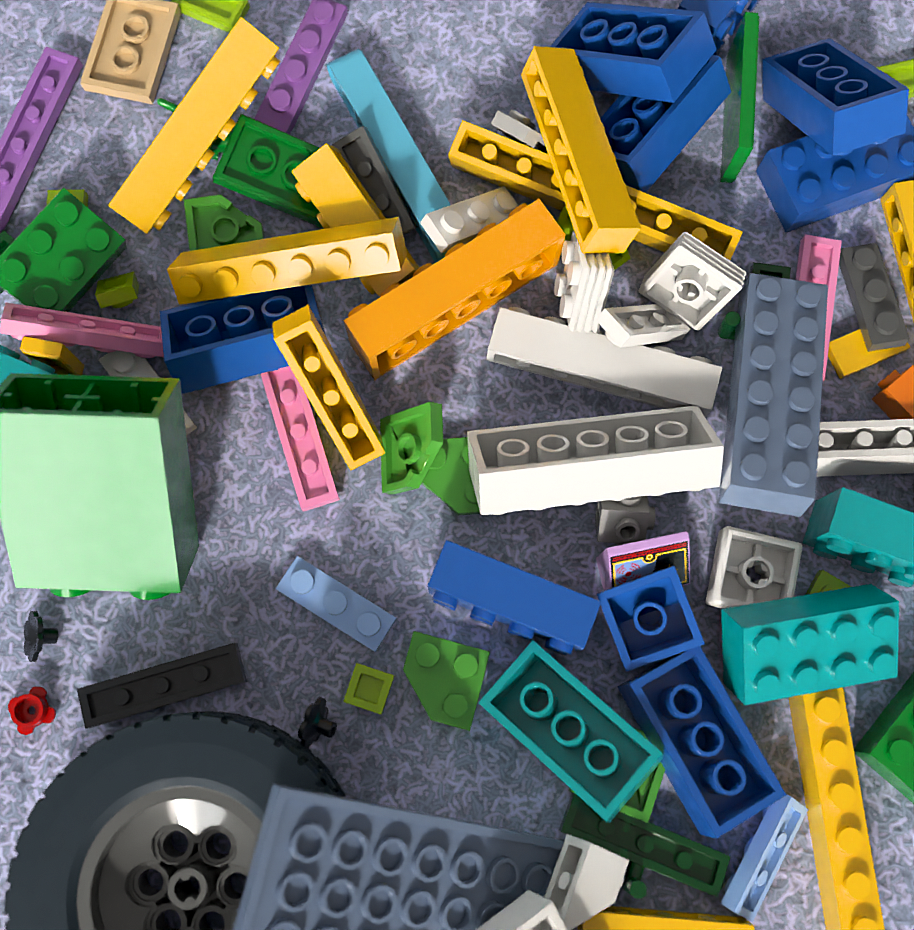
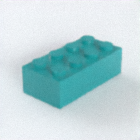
M841 487L815 501L802 542L805 545L814 547V554L827 559H836L838 556L851 561L850 566L858 571L874 573L876 570L889 575L888 581L904 587L913 586V512L845 487Z
M872 584L721 609L723 684L744 705L898 677L899 601Z
M533 640L478 702L608 823L612 821L664 758L662 752Z

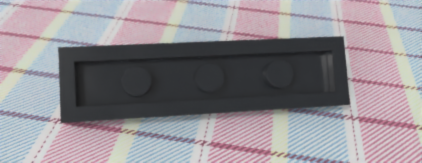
M231 643L77 689L85 729H90L246 683L247 679L238 643Z

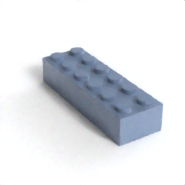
M749 273L738 300L737 313H739L741 321L735 330L719 503L801 517L816 499L828 285Z

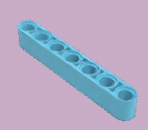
M358 48L326 63L329 76L358 128L361 126L367 127L418 227L416 230L436 263L445 257L447 251L441 253L420 222L427 213L450 206L451 204L365 55Z

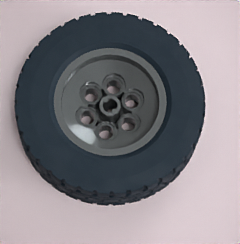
M206 711L174 713L135 722L116 730L112 735L109 734L89 746L87 752H81L63 769L65 771L64 774L59 773L42 793L45 795V798H40L36 802L26 820L29 825L22 828L14 851L18 852L17 856L13 857L10 862L6 883L11 884L10 889L5 891L4 915H9V921L5 923V930H213L209 927L206 919L207 913L210 911H216L224 918V930H233L243 893L233 889L231 876L233 873L238 872L248 878L273 783L341 797L346 795L336 778H333L330 774L331 771L318 756L315 757L309 748H304L300 741L294 739L289 733L274 725H269L265 721L235 713ZM175 831H180L186 835L188 839V849L186 852H179L173 847L172 835ZM216 833H223L230 839L231 849L228 854H221L214 848L213 838ZM150 869H155L161 873L163 877L162 889L158 890L150 886L147 878ZM192 876L200 883L198 890L190 882ZM167 909H172L180 915V929H173L166 924L165 912Z

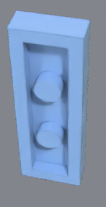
M296 556L275 588L374 652H377L397 620L390 613L299 556Z
M786 794V796L763 810V819L755 835L746 843L744 857L736 873L726 883L725 895L721 901L722 905L752 922L754 921L808 808Z

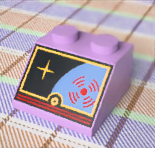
M687 531L609 547L596 557L603 591L673 565L676 568L682 586L685 587L690 584V553Z

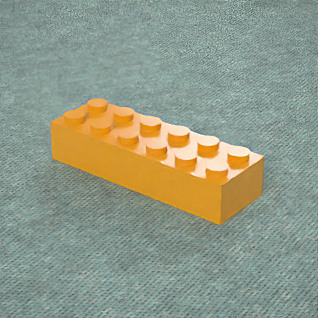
M540 199L529 205L523 203L511 211L507 219L497 225L495 223L488 224L479 231L477 237L467 244L458 243L447 251L445 257L435 264L426 263L414 272L413 277L401 285L400 283H394L381 293L380 298L369 305L363 303L353 308L349 312L348 318L343 320L351 347L375 381L557 266L566 234Z

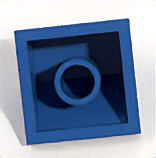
M674 565L596 593L598 600L601 601V608L626 671L705 644Z

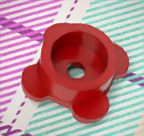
M35 686L31 688L29 694L14 697L10 700L8 711L13 722L17 725L19 733L29 735L33 733L35 727L42 723L49 724L54 721L56 710L49 706L45 688ZM32 706L35 708L34 714L29 713V708Z

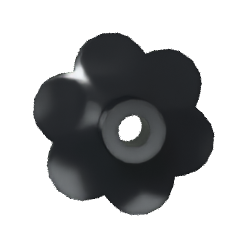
M37 611L29 612L28 621L24 625V654L28 656L29 662L37 661L43 644H56L58 641L57 628H43L42 617H39Z
M318 697L314 704L311 703L307 707L304 721L298 730V738L301 739L300 744L306 749L311 746L313 741H317L320 735L332 738L337 729V723L327 719L329 709L326 707V699L323 697Z

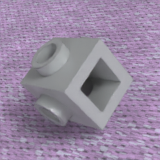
M647 496L630 497L619 501H597L595 514L597 542L624 545L643 541L646 539L647 530L654 529L655 507L649 506Z

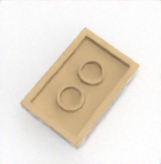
M106 0L80 80L83 89L89 92L153 104L181 15L178 3L164 0Z

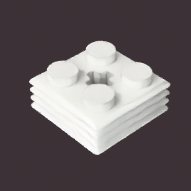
M573 231L571 241L565 240L563 243L562 263L565 264L563 274L556 275L554 293L555 296L561 297L560 317L567 319L569 329L572 332L575 329L579 332L585 330L587 333L592 330L595 334L600 328V324L596 319L605 309L615 270L609 253H582L575 231Z
M683 232L644 275L638 292L693 329L700 330L742 289L746 271L688 232Z
M731 526L724 527L718 532L706 604L724 609L794 597L802 544ZM754 565L755 573L760 574L761 579L751 582L750 576L746 574V570Z

